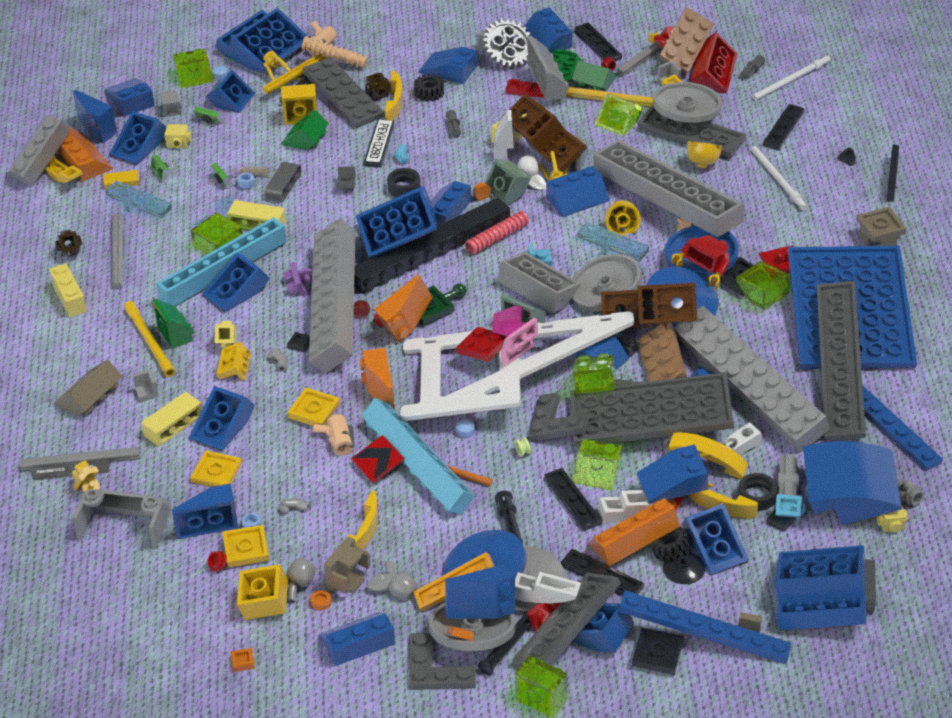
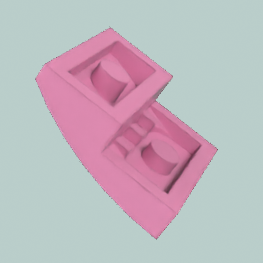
M536 318L527 322L505 339L501 351L502 363L510 364L534 346L533 338L538 335Z

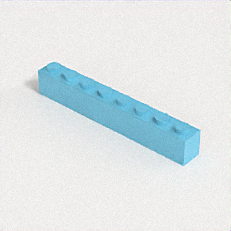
M273 217L156 283L159 300L175 306L207 288L237 252L252 262L287 242L285 225Z
M374 398L362 414L366 425L377 432L376 436L378 438L383 435L405 459L401 463L410 468L409 472L421 480L420 484L432 492L431 496L443 504L442 508L450 514L454 512L461 515L475 495L421 437L402 420L401 416L388 402Z

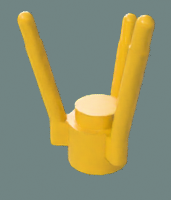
M269 51L263 57L265 61L263 65L267 69L272 81L275 78L270 67L276 68L281 65L287 72L291 70L288 68V64L279 58L274 51Z
M551 151L554 171L551 172L550 176L542 164H538L547 181L567 175L568 168L564 173L558 170L553 151Z

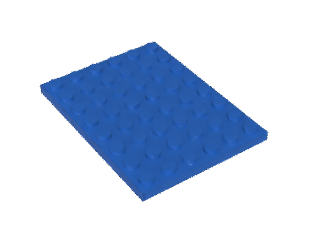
M900 246L788 247L800 369H821L817 284L855 281L861 368H916L917 358Z

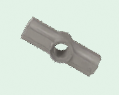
M785 454L780 457V472H778L777 482L778 494L797 496L799 486V474H797L798 458L793 454Z

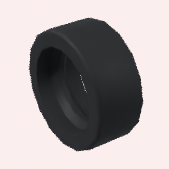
M411 168L393 170L387 177L389 193L394 197H399L421 187L419 173ZM400 181H410V182H412V183L409 184V185H397V184H396L397 182H400Z
M751 473L740 480L738 496L741 495L758 502L757 511L767 510L776 502L777 484L774 479L766 474ZM757 486L765 488L770 493L766 496L755 497L748 494L746 489Z

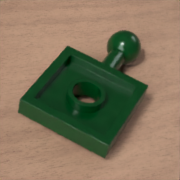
M461 283L455 284L452 290L445 294H442L434 285L427 288L432 296L428 305L432 306H427L419 322L424 326L455 311L454 304L449 300L454 297H464L467 293L466 286Z

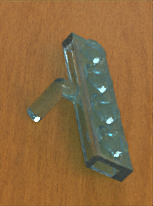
M115 181L105 190L106 196L123 202L124 211L127 213L135 207L162 218L172 209L170 202L119 181Z
M586 222L577 231L578 238L600 246L601 255H606L611 250L630 256L640 262L649 252L648 245Z

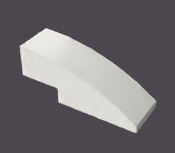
M507 110L498 125L494 139V161L495 159L508 160L507 149L514 148L511 110Z
M643 490L621 491L620 497H600L597 511L602 519V524L623 521L652 504L648 503Z
M518 572L515 578V600L533 603H559L576 600L581 583L539 572L538 577Z

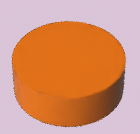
M480 182L474 187L473 196L477 200L482 201L489 197L491 189L486 183Z
M325 590L314 592L310 597L312 608L319 611L328 609L332 604L331 594Z

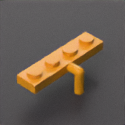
M485 552L413 591L419 609L424 612L445 601V579L494 567L490 555Z

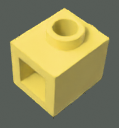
M168 124L165 132L166 147L187 148L188 142L192 140V133L189 132L188 125Z
M221 321V324H215V343L221 344V347L236 344L237 325L232 324V321Z
M902 507V510L876 516V521L879 526H882L884 532H898L904 530L905 522L908 521V514L906 509L903 510Z

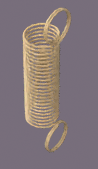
M240 167L241 171L239 169L238 172L240 175L243 169L245 173H250L252 170V175L255 176L260 170V175L257 176H263L268 167H248V169Z

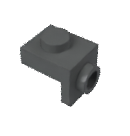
M338 167L337 188H341L343 191H350L352 188H355V167Z

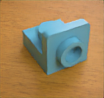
M528 243V250H525L526 253L552 266L550 249L533 251L532 243Z
M777 494L775 516L795 517L796 520H800L801 515H805V502H802V496Z

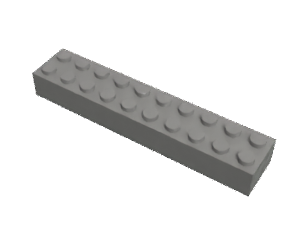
M620 140L593 153L594 168L600 175L716 237L723 235L744 222L743 203Z
M341 218L331 222L327 228L317 232L314 236L309 362L323 373L329 372L353 355L355 229Z
M703 305L697 309L698 322H681L674 327L678 341L710 371L714 373L726 372L728 387L799 453L803 452V446L813 444L830 430L826 415Z

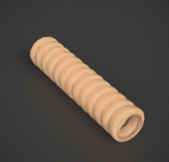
M304 37L302 50L307 49L308 52H316L317 55L322 54L321 56L331 57L333 60H340L341 63L346 62L347 65L350 63L351 66L356 65V68H365L367 55L362 56L361 53H353L352 50L348 51L346 48L344 50L343 47L338 48L337 45L333 46V44L328 45V42L323 43L322 40L319 42L318 39L313 40L314 38Z

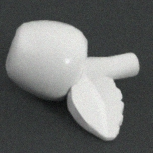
M531 156L522 157L517 167L531 177L528 186L534 190H546L545 180L538 175L539 168L536 159Z

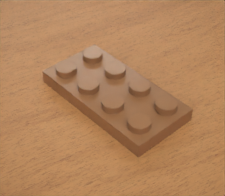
M686 6L658 58L666 63L673 61L681 68V72L687 75L714 23Z
M663 323L637 339L648 382L687 377L672 323Z

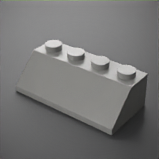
M528 36L527 64L540 86L546 101L566 98L568 83L563 79V73L559 71L557 62H554L552 53L538 40Z
M51 115L45 116L6 174L33 186L69 134V128L62 120Z
M525 251L501 261L497 279L504 286L513 289L519 295L525 296L532 300L533 303L544 307L552 313L565 308L581 284Z

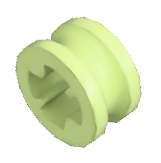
M523 437L521 441L518 439L514 441L515 449L520 457H523L525 453L527 455L531 454L530 444L526 437Z

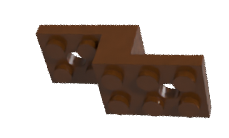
M524 94L509 109L512 115V128L526 139L533 150L552 165L551 151H553L557 168L561 172H564L587 149L583 142L563 128L555 115L527 94Z
M696 283L638 286V290L601 292L602 316L616 313V307L619 305H624L626 312L633 313L634 324L626 329L658 327L663 323L698 322ZM675 298H680L683 301L680 308L672 306V301Z

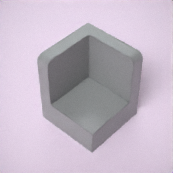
M673 61L658 66L657 82L662 85L661 81L674 74L681 80V68Z
M177 91L161 92L160 97L164 116L181 115Z
M151 369L132 375L139 402L158 398L157 385Z

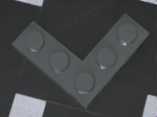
M558 393L539 395L528 437L530 441L535 442L586 433L589 418L587 414L555 418L560 400Z
M410 633V690L476 688L475 666L432 667L431 634Z

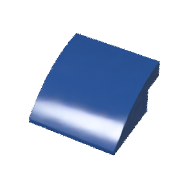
M276 8L268 14L262 9L216 40L215 48L229 59L251 70L266 72L267 69L263 65L265 63L263 57L266 53L274 51L283 60L300 49L304 37L308 35L280 9Z
M424 186L356 215L370 259L437 230L434 209Z
M850 441L823 442L803 446L809 503L814 514L835 509L841 525L902 510L892 450L873 444Z
M864 545L779 552L775 576L779 630L866 624L867 584Z

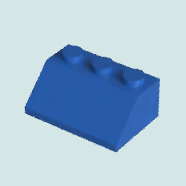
M550 7L536 11L523 26V28L526 27L525 32H530L529 36H532L546 46L550 53L558 49L567 50L572 48V31Z
M594 166L546 181V198L562 217L610 201L602 176Z
M453 181L441 188L432 198L431 203L436 216L437 226L460 216L471 202V185Z
M381 612L319 633L335 666L395 645L394 628L386 613Z

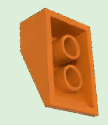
M417 274L374 310L386 330L400 342L414 331L432 296L420 275Z
M386 348L362 351L363 359H359L360 368L364 370V373H361L362 384H366L367 392L373 398L388 402L395 410L393 385Z

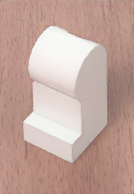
M749 422L727 437L723 445L742 456L753 447L756 449L762 446L761 432Z

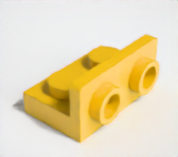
M242 342L222 348L216 373L220 380L232 377L233 375H237L241 381L246 380L251 352Z

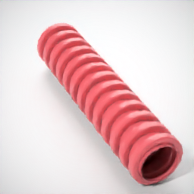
M519 211L479 233V235L472 237L465 242L467 251L475 255L511 233L529 224L528 216L523 211Z

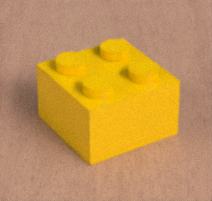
M315 84L281 86L284 125H293L314 109L317 111Z
M281 565L240 571L237 607L245 620L286 613L288 578Z

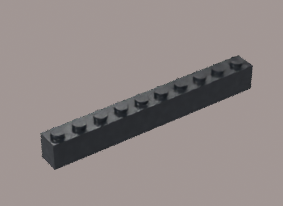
M497 197L437 226V230L356 265L354 267V286L363 294L399 275H403L405 272L417 268L428 261H432L444 253H448L450 250L464 245L467 240L511 216L510 207Z

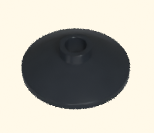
M690 552L687 555L683 554L680 558L678 557V561L674 562V559H671V562H667L665 559L663 563L665 576L677 584L695 583L705 573V565L701 558Z

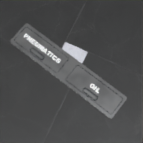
M108 458L86 460L90 468L97 467L98 474L109 473ZM84 460L33 465V481L73 477L71 473L75 470V465Z

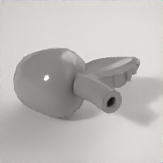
M304 558L295 560L287 569L288 602H295L298 586H308L315 575L314 565Z
M392 561L384 563L386 573L375 575L367 584L369 590L375 592L389 590L394 597L402 601L410 600V598L415 596L413 591L418 589L415 580L407 572L396 574Z

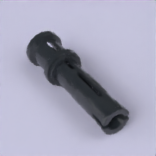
M507 490L500 491L494 497L495 502L499 506L498 513L504 520L507 532L517 536L523 544L515 517L516 506L512 503L513 495Z

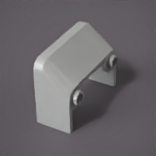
M98 489L87 490L83 493L73 516L77 540H82L93 511L99 510L152 517L148 528L152 549H157L171 513V504L169 500L155 496Z

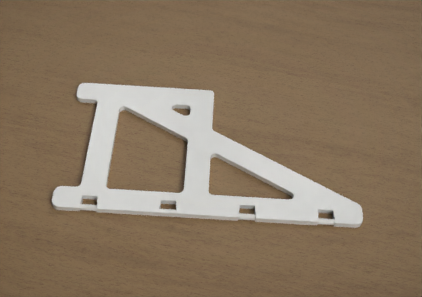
M627 311L612 313L611 315H596L537 323L538 335L534 338L571 333L579 334L526 359L521 360L518 357L508 365L501 362V349L499 351L500 370L445 397H441V351L456 348L472 331L405 340L403 343L405 354L422 353L421 394L419 403L401 407V418L404 421L519 407L521 405V378L634 324L633 313ZM495 390H500L497 394L487 395Z

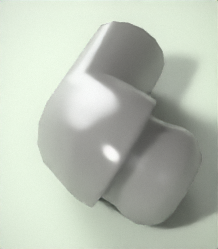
M277 348L269 351L268 358H271L272 361H278L277 370L285 372L287 370V356Z
M298 498L283 499L280 502L279 510L289 513L290 508L293 507L308 512L311 503Z

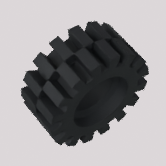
M423 74L422 77L419 76L415 79L414 90L415 96L418 99L420 98L422 101L425 99V102L431 100L432 102L434 99L439 100V97H443L445 93L444 81L441 76L438 75L436 77V74L432 76L427 74L428 76H425Z
M681 526L650 543L653 555L657 560L660 558L661 562H664L665 559L667 562H671V559H674V562L678 561V557H682L683 554L687 555L688 550H690L686 530Z

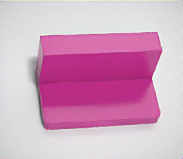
M513 306L494 313L492 332L509 336L526 323L521 322L522 307Z

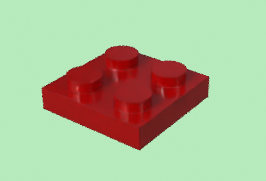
M477 326L456 347L457 354L489 362L502 349L503 343L508 336Z

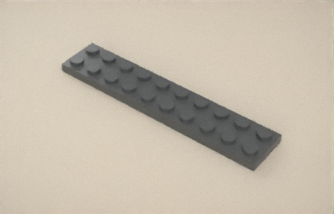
M855 281L817 284L824 415H826L830 430L825 433L826 441L866 438Z

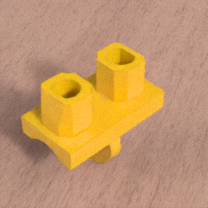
M86 460L75 465V470L71 473L76 480L73 485L74 489L77 491L82 486L83 492L90 489L99 490L100 484L95 479L99 472L97 467L90 468Z

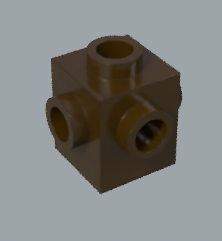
M382 72L366 76L365 90L373 101L389 97L388 88L390 83Z
M71 230L60 232L61 235H58L57 241H55L57 251H61V254H66L67 257L76 255L82 245L80 235H77L76 231L71 232ZM70 241L71 247H66L65 242Z

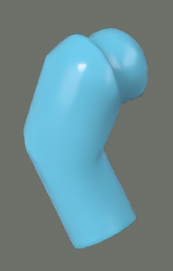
M401 144L394 153L398 162L403 164L407 163L409 159V154L405 155L408 150L405 144Z

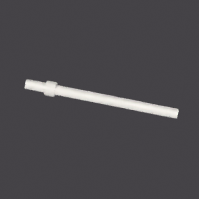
M827 55L820 60L812 61L810 65L753 94L752 98L758 100L803 75L822 68V65L831 61L830 56Z
M753 146L751 148L753 154L788 193L790 200L797 204L802 211H805L808 206L802 200V196L797 191H794L757 146Z

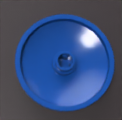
M690 226L679 230L668 239L665 246V258L670 267H677V262L672 264V256L676 253L680 254V250L690 239L709 235L719 241L724 240L729 247L728 254L730 255L727 271L733 267L738 259L739 245L736 238L728 231L716 237L698 226ZM683 258V268L693 270L704 278L716 274Z
M667 267L658 270L649 278L647 285L696 283L697 309L703 305L715 316L718 310L717 293L712 285L709 286V281L699 273L683 267ZM675 298L672 301L674 308H680L683 304L680 298ZM672 323L673 327H676L679 323Z
M503 530L482 531L467 537L452 549L445 561L444 575L487 552L492 559L494 567L504 564L516 578L517 573H523L527 562L526 551L521 540L510 532Z

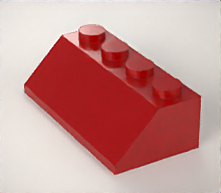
M717 32L706 38L697 55L690 81L709 87L717 93L726 94L738 53Z

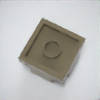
M890 207L857 215L856 221L860 225L859 237L866 246H871V241H879L878 246H896L897 239H900L901 235L906 234L907 228Z
M349 536L324 563L327 591L333 594L337 590L345 594L348 592L355 593L365 581L363 576L353 572L357 564L367 569L371 566L369 552L356 547L355 539Z

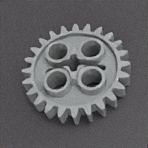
M501 18L499 22L495 20L493 24L490 23L484 31L483 41L481 42L484 45L482 50H487L485 56H491L489 61L495 60V65L500 63L501 68L506 65L507 70L511 66L513 69H516L517 66L522 67L523 64H526L528 58V36L530 35V32H525L526 27L521 28V23L516 25L515 20L510 23L508 18L505 22ZM514 36H517L512 43H509ZM504 45H507L503 51L499 52Z

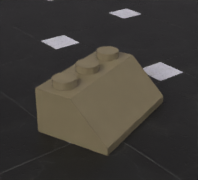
M107 359L84 374L54 402V405L76 416L81 413L86 415L94 408L93 404L95 402L99 403L107 396L105 393L108 390L112 391L119 385L117 381L123 376Z

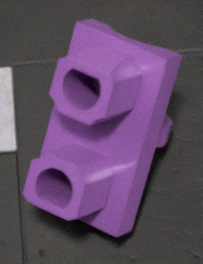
M295 262L290 263L291 269L283 273L291 296L299 292L303 296L308 295L305 283L312 281L313 270L302 268L299 271Z

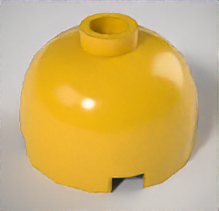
M687 142L688 158L691 162L697 163L696 167L707 168V165L716 163L720 158L722 145Z
M619 200L609 205L605 212L604 220L611 234L617 237L626 236L624 234H634L638 230L641 216L633 203ZM620 227H626V228H627V229L624 230L623 232L619 230Z

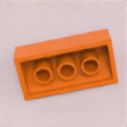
M68 127L70 132L56 152L69 167L73 165L83 172L82 175L78 176L81 182L113 170V167L83 132Z
M663 498L593 537L589 545L608 566H611L679 528L680 524L676 510Z

